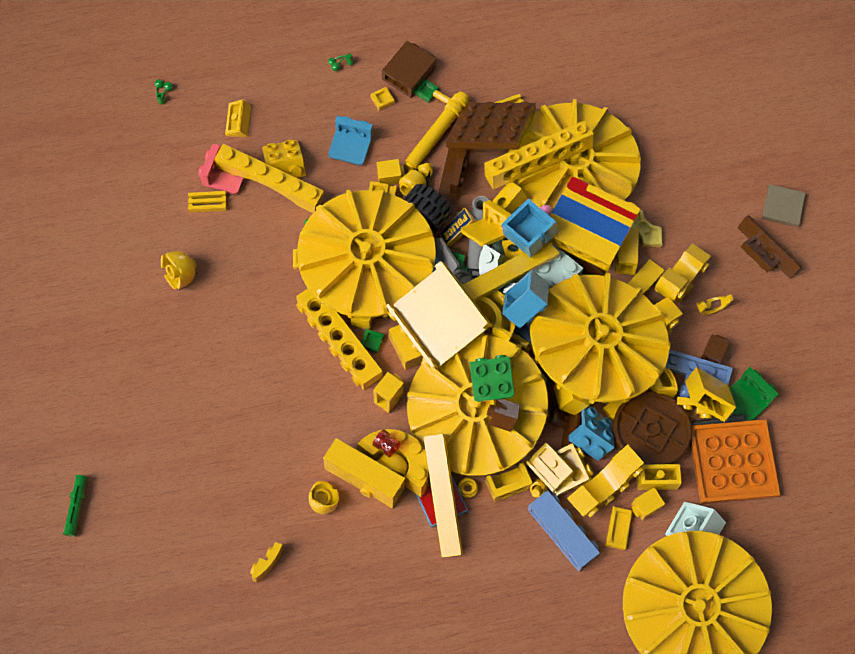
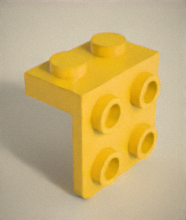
M286 140L277 144L270 143L262 147L266 164L296 178L306 176L303 156L297 140Z
M490 200L483 202V219L461 227V233L480 246L485 244L489 246L506 238L503 235L501 224L512 214Z

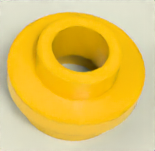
M465 478L460 481L458 490L461 496L471 498L476 495L478 485L475 480ZM470 486L472 490L465 491L464 487Z

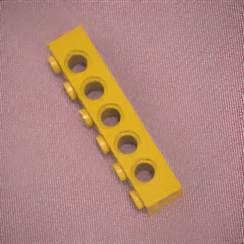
M584 120L485 162V177L494 190L592 148L594 134Z
M309 289L296 296L298 310L302 314L305 313L307 315V321L312 328H317L320 339L329 344L330 352L334 357H339L342 368L352 374L351 378L357 387L361 386L365 390L383 378L381 368L337 311L330 309L323 303L320 304ZM312 307H320L318 311L311 310ZM324 321L331 322L328 326L322 325ZM336 335H340L343 337L340 340L333 339V337ZM346 350H352L354 353L351 355H346L344 352ZM358 364L365 366L362 370H358L355 367Z

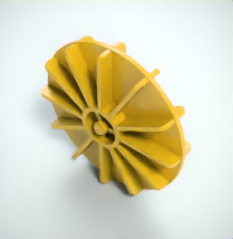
M573 99L572 103H561L548 107L543 105L539 111L534 113L519 148L584 120L594 134L593 147L513 181V183L522 188L527 199H530L539 208L543 205H550L554 209L572 176L582 178L592 186H599L609 194H616L625 201L634 190L640 173L641 156L636 141L631 134V128L626 127L619 119L608 113L607 107L600 109L592 105L577 103V99Z
M348 189L345 194L329 200L322 206L318 205L316 211L311 215L300 232L297 247L299 271L306 287L320 304L323 303L334 311L348 315V318H353V316L378 317L382 315L383 318L387 317L389 309L386 307L387 304L394 305L432 274L436 254L432 230L425 218L415 208V205L412 202L408 203L400 197L385 193V189H380V191L362 190L354 192Z
M606 273L605 276H579L578 274H573L571 278L557 283L548 291V305L546 309L534 315L530 324L531 344L536 356L535 362L540 364L547 375L558 384L557 389L564 388L576 396L588 399L590 404H594L595 401H623L625 403L631 398L647 391L662 374L671 347L668 332L663 321V312H657L654 309V305L641 293L642 288L640 286L635 289L622 281L610 278V273Z
M484 334L475 338L438 369L429 368L423 361L421 362L422 365L416 372L410 390L407 393V415L410 430L413 436L423 445L424 449L425 436L445 434L451 472L467 476H484L500 471L503 472L518 463L533 450L543 432L548 417V393L539 368L521 348L504 339ZM507 355V357L513 360V368L511 370L514 396L503 399L520 405L518 419L511 432L488 425L489 416H487V410L490 404H494L495 400L482 402L474 400L470 362H474L477 358H487L488 360L495 359V356Z
M684 531L671 534L653 543L635 561L624 586L623 616L629 636L640 654H757L770 631L772 615L771 590L769 591L764 574L755 562V559L738 544L711 532Z

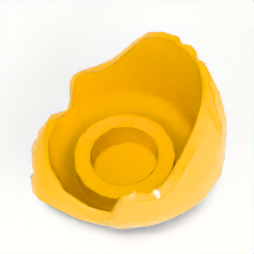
M317 481L309 492V504L316 513L322 515L331 513L338 506L339 493L337 489H333L329 482Z

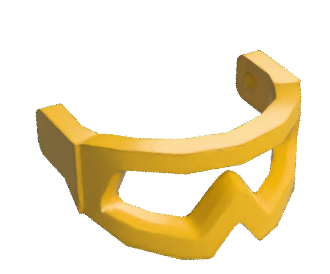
M731 294L707 299L706 302H697L696 305L701 315L707 316L726 308L733 301V297ZM721 299V306L705 311L710 309L712 301Z

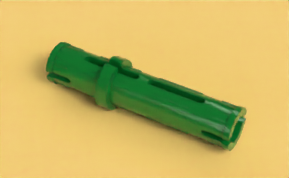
M75 475L73 490L69 495L71 500L63 532L65 536L76 537L81 506L86 497L84 492L88 480L87 476Z

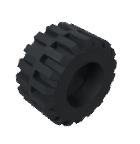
M416 184L403 199L415 205V208L425 218L433 233L438 232L452 215L450 205L444 197L436 190L423 184Z

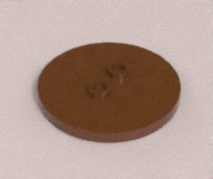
M644 392L639 396L631 398L628 402H623L618 408L612 423V434L619 451L629 445L644 462V465L675 463L687 450L692 435L691 423L683 407L677 405V402L671 397L656 392Z

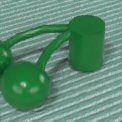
M352 54L329 58L328 63L331 65V69L338 71L340 68L339 64L345 58L348 65L354 64ZM344 57L338 63L336 62V59Z
M157 79L154 83L157 87L156 97L159 104H164V93L172 90L173 84L171 82L164 84L161 79ZM164 86L165 90L163 93H158V88Z

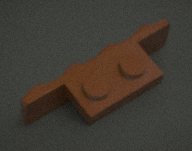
M449 148L438 193L448 202L452 211L454 210L458 188H462L464 177L461 175L462 171H466L468 161L465 160L467 148Z
M747 215L739 224L738 229L748 238L741 245V248L767 273L777 266L791 279L802 267L751 216Z
M554 392L548 423L564 429L561 447L564 448L572 444L569 441V435L579 427L581 412L573 415L560 410Z

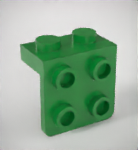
M498 355L495 356V359L477 358L474 362H470L473 396L476 402L512 398L514 396L511 370L513 368V360L510 357Z
M751 367L729 388L736 405L733 413L735 415L744 414L745 421H753L778 396L775 387L767 383L762 378V375Z

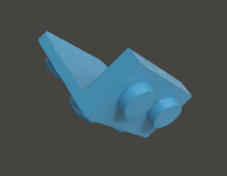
M337 116L335 120L336 131L328 153L329 157L356 165H363L373 136L372 124H369L367 121L353 120L347 116Z
M588 406L581 411L582 425L569 435V441L599 461L614 448L612 421L608 417H603L594 407Z

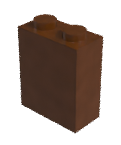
M406 41L383 68L382 80L411 98L416 88L436 68V58L431 53H426L420 49L417 44Z

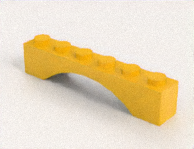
M223 144L215 157L216 168L233 176H240L259 182L279 192L297 206L311 213H314L316 207L323 201L324 190L230 146Z

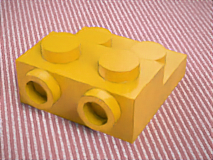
M572 443L556 451L574 470V473L555 492L552 491L553 494L558 497L592 480L593 470L589 464L585 465L583 460L585 454L580 447Z

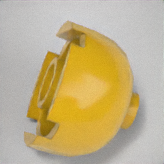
M177 250L161 256L162 269L165 268L167 272L164 276L173 289L183 288L193 281L196 262L192 257L190 258L185 252Z

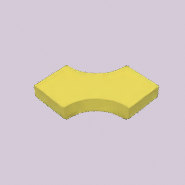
M640 210L638 218L635 219L631 227L639 228V238L642 241L643 247H661L662 228L650 224L645 219L643 211Z

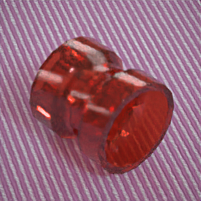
M382 430L377 434L372 445L377 449L383 450V454L387 457H391L398 450L401 441L397 438H392L386 430Z

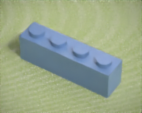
M547 490L529 504L527 510L579 572L598 557L600 553L598 551L599 547L593 540H589L585 536L586 532L581 525L575 524L572 520V514L560 506L558 497L553 493L550 494Z

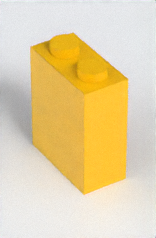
M697 366L685 380L692 404L723 422L736 408L729 386Z

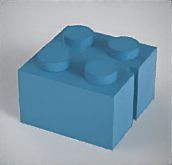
M530 199L526 200L501 224L503 235L530 258L543 247L542 242L546 244L558 233L556 221Z
M531 270L505 293V304L503 305L502 314L519 328L525 323L529 324L533 320L534 315L544 311L548 305L549 283Z

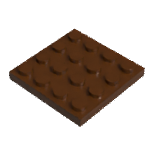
M468 102L466 107H463L446 140V147L518 149L536 111V103Z

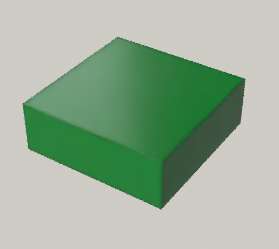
M424 79L414 91V95L430 103L434 98V91H439V87Z
M366 329L361 344L366 350L378 353L384 334Z

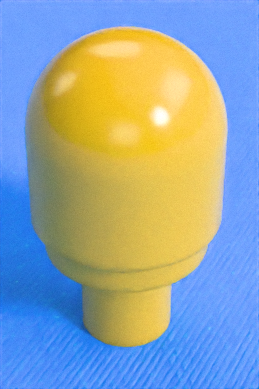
M541 479L535 480L530 486L532 496L540 497L547 491V485Z

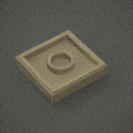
M769 184L761 219L798 228L805 193Z

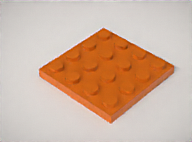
M766 419L691 426L690 445L700 504L780 496Z

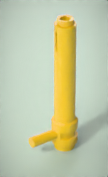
M438 90L434 91L433 96L446 103L445 110L404 161V167L408 171L418 168L454 120L459 117L463 107H466V104L470 101L467 94L459 91L450 98Z

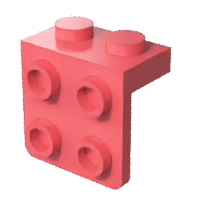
M212 144L211 149H208L206 152L204 165H201L199 169L202 185L227 193L238 194L244 177L233 176L216 168L215 157L220 150V145Z

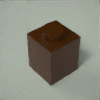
M712 334L701 359L720 364L729 341L720 335Z
M503 399L495 400L494 404H490L487 410V416H489L488 425L511 432L518 419L520 405Z

